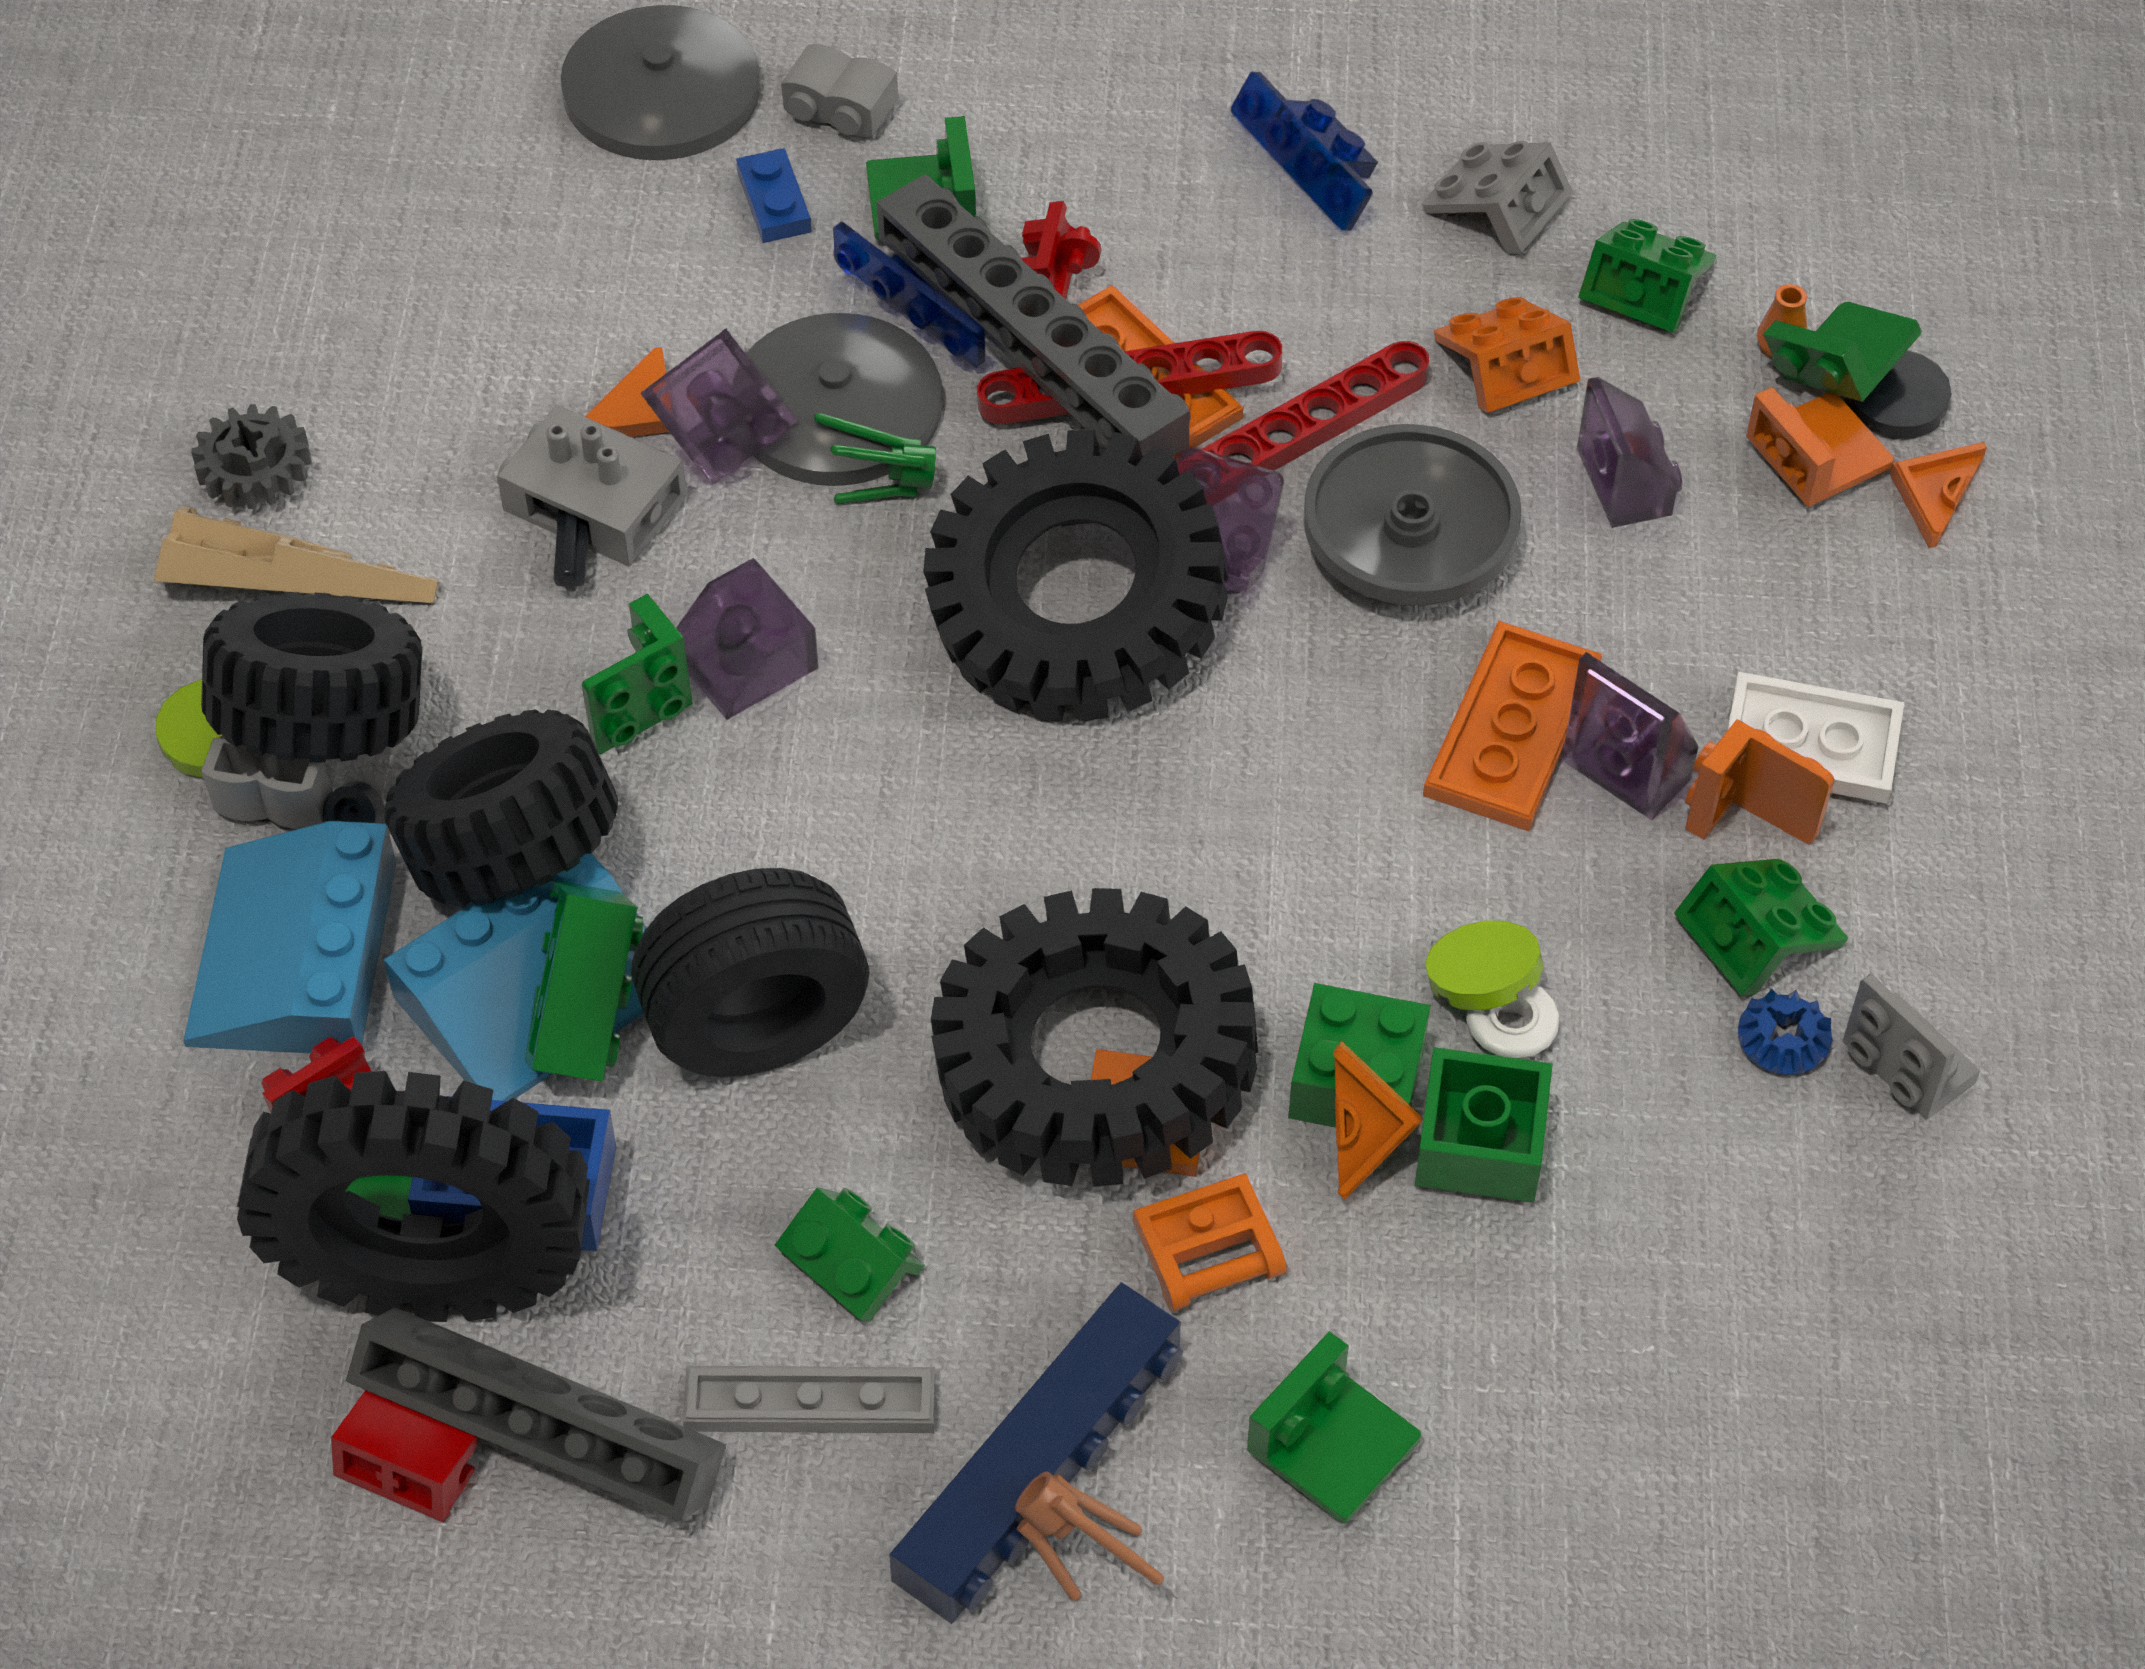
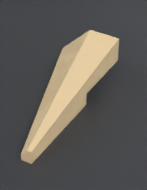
M183 505L175 510L170 533L162 540L154 581L309 594L317 592L329 593L334 596L423 603L434 602L439 579L397 571L395 566L378 563L376 566L350 560V553L281 533L242 526L240 521L224 518L221 521L197 515V509Z

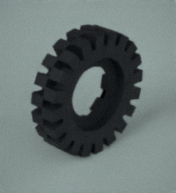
M1068 430L1066 450L1054 452L1049 434L1025 440L1023 444L1028 460L1017 465L1009 453L1003 450L982 463L988 482L983 485L968 475L950 494L957 513L940 509L930 533L936 548H925L923 573L928 584L925 592L941 641L951 662L957 661L962 677L979 693L989 686L994 703L1017 714L1025 701H1029L1035 719L1062 722L1066 705L1077 706L1081 722L1109 718L1107 699L1120 696L1127 712L1153 701L1148 685L1149 682L1157 679L1170 690L1188 675L1189 669L1185 655L1189 653L1202 659L1215 639L1211 620H1223L1228 599L1224 582L1229 581L1219 525L1212 504H1207L1203 487L1189 470L1181 475L1179 474L1176 458L1155 445L1143 457L1138 438L1113 432L1106 448L1100 449L1095 430ZM1089 523L1103 525L1118 533L1128 543L1134 554L1135 576L1125 598L1110 612L1091 621L1066 624L1047 620L1034 613L1024 603L1017 588L1018 565L1026 549L1043 533L1060 525L1062 527Z
M1092 888L1089 913H1078L1071 890L1044 897L1047 921L1039 923L1028 907L1023 904L999 916L1003 939L983 927L964 944L967 963L951 960L940 980L943 997H934L931 1014L933 1030L931 1038L945 1104L954 1122L962 1120L965 1137L984 1154L996 1146L999 1165L1023 1176L1038 1158L1040 1159L1043 1182L1073 1186L1079 1164H1090L1093 1187L1124 1184L1122 1160L1134 1158L1143 1178L1146 1179L1172 1169L1169 1145L1174 1144L1191 1159L1213 1143L1211 1122L1226 1129L1229 1127L1242 1109L1241 1091L1251 1092L1257 1071L1256 1053H1258L1255 1008L1252 984L1245 964L1238 966L1237 949L1222 931L1210 937L1208 919L1185 906L1170 920L1168 899L1142 891L1130 913H1125L1121 889ZM1088 989H1112L1128 993L1145 1003L1156 1016L1160 1026L1159 1045L1154 1056L1132 1071L1133 1076L1112 1085L1111 1079L1071 1081V1085L1061 1082L1050 1076L1039 1066L1031 1050V1036L1034 1026L1049 1006L1069 994Z
M386 1071L356 1072L354 1074L352 1090L345 1086L338 1078L332 1076L308 1083L306 1097L291 1090L273 1102L271 1113L263 1111L254 1125L252 1138H250L237 1207H239L237 1221L242 1236H251L249 1248L263 1263L279 1261L277 1275L298 1288L320 1280L317 1297L345 1307L357 1295H367L365 1313L378 1316L394 1307L399 1309L400 1303H409L413 1306L415 1316L429 1322H447L449 1305L453 1304L467 1321L496 1317L497 1304H500L512 1313L536 1305L538 1293L551 1297L565 1285L567 1274H574L580 1260L590 1185V1179H586L588 1166L580 1150H569L571 1138L554 1122L536 1126L538 1111L512 1098L491 1111L493 1089L463 1080L453 1096L446 1097L440 1095V1075L408 1072L405 1091H396ZM363 1177H416L444 1183L470 1193L479 1200L482 1209L466 1214L464 1222L444 1224L443 1217L403 1213L402 1220L380 1214V1206L351 1191L346 1192V1190L353 1181Z

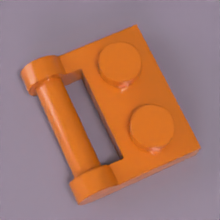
M1246 1173L1133 1210V1224L1157 1275L1163 1297L1171 1312L1190 1306V1299L1261 1275L1271 1279L1287 1272L1281 1247ZM1249 1240L1252 1241L1256 1250L1255 1252L1182 1276L1178 1268V1264Z

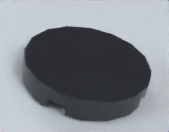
M1907 350L1863 402L1845 396L1844 399L1848 407L1867 428L1870 425L1881 430V436L1892 439H1914L1932 432L1939 426L1940 420L1946 415L1952 393L1949 378L1938 364L1922 354Z

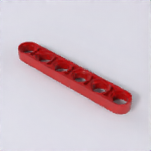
M1250 331L1124 351L1137 364L1142 363L1147 368L1163 367L1167 369L1170 374L1166 378L1156 381L1171 394L1179 396L1266 383L1279 376L1282 370V343L1278 337L1266 331ZM1262 350L1271 354L1273 358L1266 363L1256 364L1247 360L1245 356L1250 352ZM1211 358L1221 363V367L1212 372H1204L1194 367V364L1201 359ZM1021 368L989 373L977 385L978 410L985 420L994 424H1009L1070 414L1054 398L1043 395L1039 391L1041 387ZM997 391H1007L1015 396L1011 402L1006 404H994L987 400L989 395Z
M1398 341L1390 344L1177 463L1179 474L1181 475L1189 470L1193 476L1202 477L1207 480L1210 485L1204 489L1207 504L1211 503L1214 505L1420 390L1428 379L1429 354L1424 347L1415 342ZM1398 361H1410L1416 364L1419 369L1412 373H1400L1393 369L1392 365ZM1359 383H1366L1375 387L1378 392L1371 396H1359L1353 393L1350 388ZM1318 406H1325L1335 411L1336 415L1330 419L1320 420L1311 416L1309 411ZM1282 429L1289 431L1295 438L1286 443H1277L1270 440L1267 434L1273 430ZM1232 453H1242L1249 456L1252 462L1245 466L1236 467L1228 464L1224 458Z

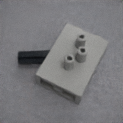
M557 404L543 421H538L533 425L525 443L513 457L510 456L504 460L497 475L503 511L556 534L553 580L556 586L565 587L566 591H576L577 586H582L586 583L588 549L630 567L687 495L682 459Z

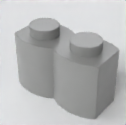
M821 44L807 45L781 83L783 107L795 118L813 123H829L846 135L858 137H873L899 98L897 72L876 60L851 58L838 49Z
M221 736L213 738L202 768L203 778L213 809L225 817L241 821H256L269 818L274 823L291 829H301L324 823L325 821L323 814L324 803L327 796L333 791L325 763L309 762V759L294 758L293 761L277 759L276 755L267 753L261 756L248 752L244 745L236 747Z

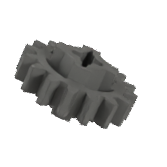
M250 404L247 414L239 415L238 411L230 408L228 409V420L223 422L214 417L209 420L211 433H197L196 437L199 446L192 448L191 453L199 485H206L208 496L212 499L223 494L226 506L232 507L238 499H245L248 509H253L256 500L259 498H264L270 505L276 504L275 493L282 491L285 494L292 495L295 492L292 480L305 481L307 478L305 466L312 464L304 427H297L295 416L292 414L280 419L278 409L275 406H271L265 414H259L256 404Z

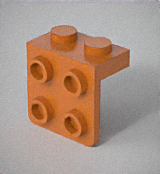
M1736 719L1717 744L1709 741L1703 747L1694 763L1693 771L1699 775L1685 798V803L1690 806L1685 829L1705 840L1734 803L1800 841L1811 844L1819 834L1835 781L1834 776L1818 761L1798 754L1775 741L1767 732L1754 729Z

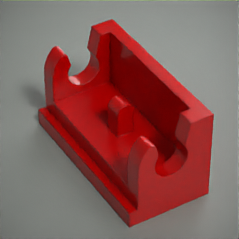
M365 1390L331 1436L333 1476L444 1523L450 1514L451 1507L466 1487L474 1472L475 1467L466 1462L470 1459L478 1445L477 1436Z

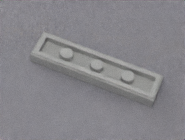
M686 1366L683 1426L696 1432L934 1433L935 1367Z

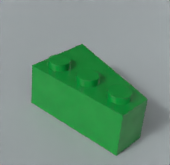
M553 880L549 897L557 899L551 932H545L543 935L541 951L547 952L541 984L535 988L525 1061L532 1070L603 1081L605 1066L614 1067L619 1051L620 1033L613 1031L617 1008L625 1009L628 1004L632 977L624 972L628 952L636 951L642 937L643 917L636 916L638 907L621 892Z

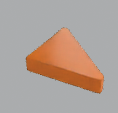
M662 347L654 348L585 417L630 437L674 432V420Z
M1984 442L1893 463L1890 476L1929 548L1937 546L1983 462L1987 449Z
M1341 1041L1333 1052L1335 1057L1338 1194L1345 1200L1422 1122L1423 1117Z

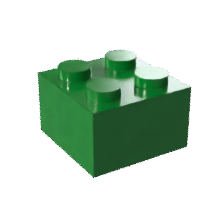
M1314 983L1291 1080L1288 1118L1336 1128L1335 1057L1333 1051L1341 1041L1412 1107L1426 1042L1431 1005Z
M1433 1047L1414 1186L1534 1203L1542 1165L1553 1063Z

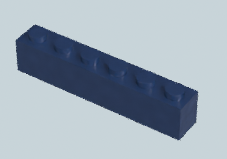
M1120 1282L889 1554L891 1581L950 1624L957 1619L965 1608L970 1611L977 1608L992 1586V1575L1004 1561L1008 1563L1016 1561L1029 1543V1540L1017 1531V1526L1024 1518L1015 1511V1505L1023 1490L1035 1477L1043 1472L1048 1471L1053 1476L1059 1474L1070 1483L1081 1468L1089 1471L1098 1463L1108 1446L1107 1437L1119 1423L1128 1425L1141 1410L1146 1399L1145 1391L1155 1379L1158 1378L1164 1381L1177 1367L1183 1354V1350L1180 1348L1181 1321Z

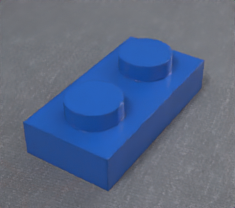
M785 148L736 158L737 173L762 243L812 232L811 218Z

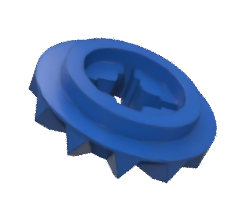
M1771 989L1763 998L1758 1000L1751 998L1747 1008L1740 1016L1738 1038L1746 1055L1758 1066L1778 1074H1801L1814 1069L1827 1057L1833 1041L1831 1018L1825 1017L1821 1013L1818 1000L1809 1003L1799 997L1797 990H1794L1789 995H1778ZM1777 1022L1783 1026L1788 1025L1790 1022H1798L1795 1036L1786 1033L1782 1037L1778 1035L1772 1041Z

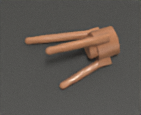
M1048 1471L1035 1477L1021 1493L1016 1502L1015 1511L1024 1519L1017 1526V1531L1034 1545L1071 1600H1078L1081 1592L1045 1536L1053 1535L1057 1539H1062L1075 1527L1079 1528L1153 1584L1161 1585L1163 1583L1164 1576L1162 1573L1084 1515L1083 1509L1133 1536H1139L1142 1533V1527L1128 1519L1125 1515L1074 1488L1059 1474L1053 1476Z

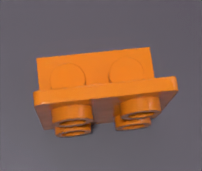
M1513 297L1501 300L1496 303V309L1482 314L1465 313L1457 315L1449 320V325L1434 330L1436 342L1470 359L1478 407L1487 413L1581 381L1571 322L1549 312L1547 309L1526 301L1525 298Z
M1773 387L1755 394L1746 437L1807 507L1892 468L1894 457L1838 394L1828 392L1798 407L1787 403Z

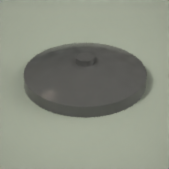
M646 6L610 16L587 30L574 43L564 60L561 71V89L565 110L570 121L590 142L609 152L629 158L671 160L696 155L712 149L732 137L744 126L753 114L760 94L759 66L756 53L748 39L736 27L721 17L700 9L685 6Z
M826 313L791 321L774 329L748 350L739 363L732 381L731 405L733 420L737 434L747 450L759 462L776 473L793 480L815 485L843 486L859 484L888 475L889 464L835 456L830 452L833 445L886 452H891V448L894 447L815 422L814 416L817 413H822L835 418L838 417L902 438L920 439L921 445L926 446L933 437L941 416V381L936 364L929 352L912 335L894 324L860 314Z
M1396 424L1369 429L1353 435L1332 448L1321 459L1312 472L1307 484L1303 521L1308 543L1318 561L1331 575L1349 588L1368 597L1389 603L1432 605L1467 596L1491 582L1504 569L1517 545L1521 523V502L1516 484L1510 473L1491 452L1480 444L1461 434L1439 427L1419 424Z

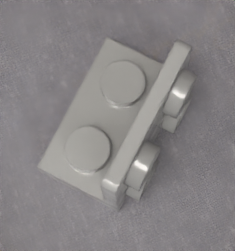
M1517 141L1511 144L1480 142L1469 146L1462 152L1461 159L1447 175L1436 182L1435 189L1422 202V206L1426 213L1487 212L1505 253H1522L1573 193V190L1551 142L1528 143L1526 141Z
M1869 974L1860 981L1842 1042L1848 1047L1850 1054L1859 1064L1870 1067L1889 1085L1891 1092L1899 1102L1905 1106L1912 1107L1927 1120L1976 1083L1980 1070L1897 993L1893 994L1872 974Z

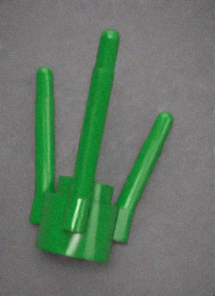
M817 413L814 416L815 422L894 447L891 448V452L833 445L830 452L835 456L889 464V480H898V484L836 494L834 496L835 503L862 502L896 496L916 498L917 488H932L936 463L935 446L921 445L920 439L902 438L822 413Z

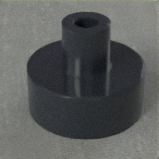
M350 781L332 791L324 803L323 814L325 822L341 821L383 824L385 805L383 799L374 787L365 782Z

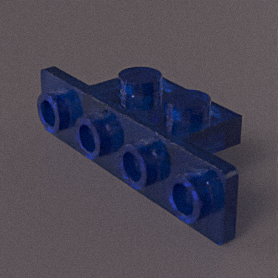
M1250 72L1231 106V113L1341 230L1351 231L1373 194L1372 189L1361 178H1370L1378 161L1364 148V140L1356 133L1347 130L1335 117L1336 111L1329 104L1319 99H1311L1310 101L1287 100L1261 72Z
M842 221L833 227V255L836 263L845 273L855 275L868 285L880 300L884 302L889 301L905 313L917 328L926 329L943 342L947 350L954 356L964 358L976 368L985 362V331L981 325L942 297L896 254L890 258Z

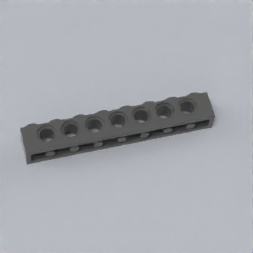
M924 174L876 202L879 239L1087 430H1095L1097 439L1105 446H1107L1112 433L1116 432L1138 438L1143 457L1146 456L1154 445L1171 456H1175L1189 447L1191 414L1185 401L1179 395L1171 394L1158 383L1144 364H1137L1129 357L1112 335L1104 334L1091 323L1077 304H1070L1062 297L1045 275L1037 274L1022 261L1019 253L1011 245H1004L995 237L980 217H973L957 202L949 189L941 188L929 176Z

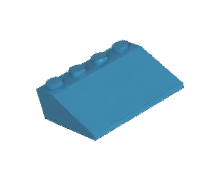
M328 821L225 848L183 1040L185 1047L311 1054L312 1048L328 1037L343 1043L354 1036L361 1044L363 1043L396 868V859L389 829L386 824Z
M592 853L583 855L580 858V863L568 872L563 870L553 876V880L617 891L624 895L611 874ZM552 881L541 887L535 885L523 890L522 895L510 899L505 896L495 899L491 904L478 905L473 902L384 959L393 998L464 1081L493 1089L492 1100L508 1101L512 1098H517L553 1074L532 1070L525 1061L535 988L541 984L547 952L541 951L543 935L545 932H551L557 899L549 897ZM643 923V932H642V935H643L645 929L647 928L644 923ZM635 951L628 952L625 974L631 975L632 959ZM633 981L626 1008H617L613 1031L615 1032L644 1014Z

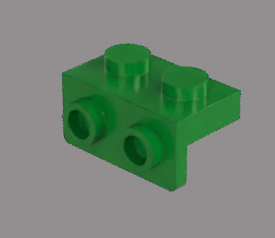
M817 1187L774 1246L858 1319L870 1322L905 1273L919 1275L925 1264L911 1253L916 1245L910 1238L891 1225L886 1224L884 1228L880 1227L868 1216L872 1211V1207L859 1195L847 1188H843L838 1193Z

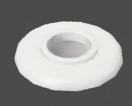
M1527 985L1524 989L1517 992L1519 999L1506 1006L1484 1011L1468 1010L1466 1020L1471 1035L1483 1048L1503 1057L1523 1058L1533 1056L1549 1047L1558 1034L1560 1016L1555 1001L1542 987L1535 985L1530 990L1529 985ZM1507 1012L1518 1013L1524 1016L1529 1024L1516 1029L1508 1028L1501 1024L1497 1017Z

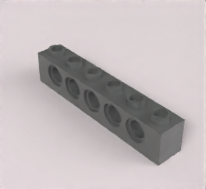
M395 1307L361 1324L345 1381L680 1522L710 1501L727 1445Z

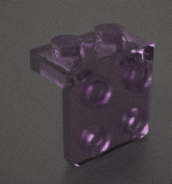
M1193 447L1186 448L1178 457L1177 466L1179 474L1181 475L1189 470L1203 487L1207 504H1212L1226 556L1229 581L1224 582L1227 594H1238L1241 591L1247 592L1262 577L1284 486L1283 476L1279 472Z

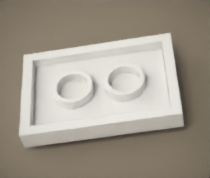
M1738 671L1727 731L1736 719L1754 729L1763 730L1771 735L1775 741L1804 757L1818 761L1825 769L1831 772L1835 780L1831 793L1888 804L1892 790L1905 702Z

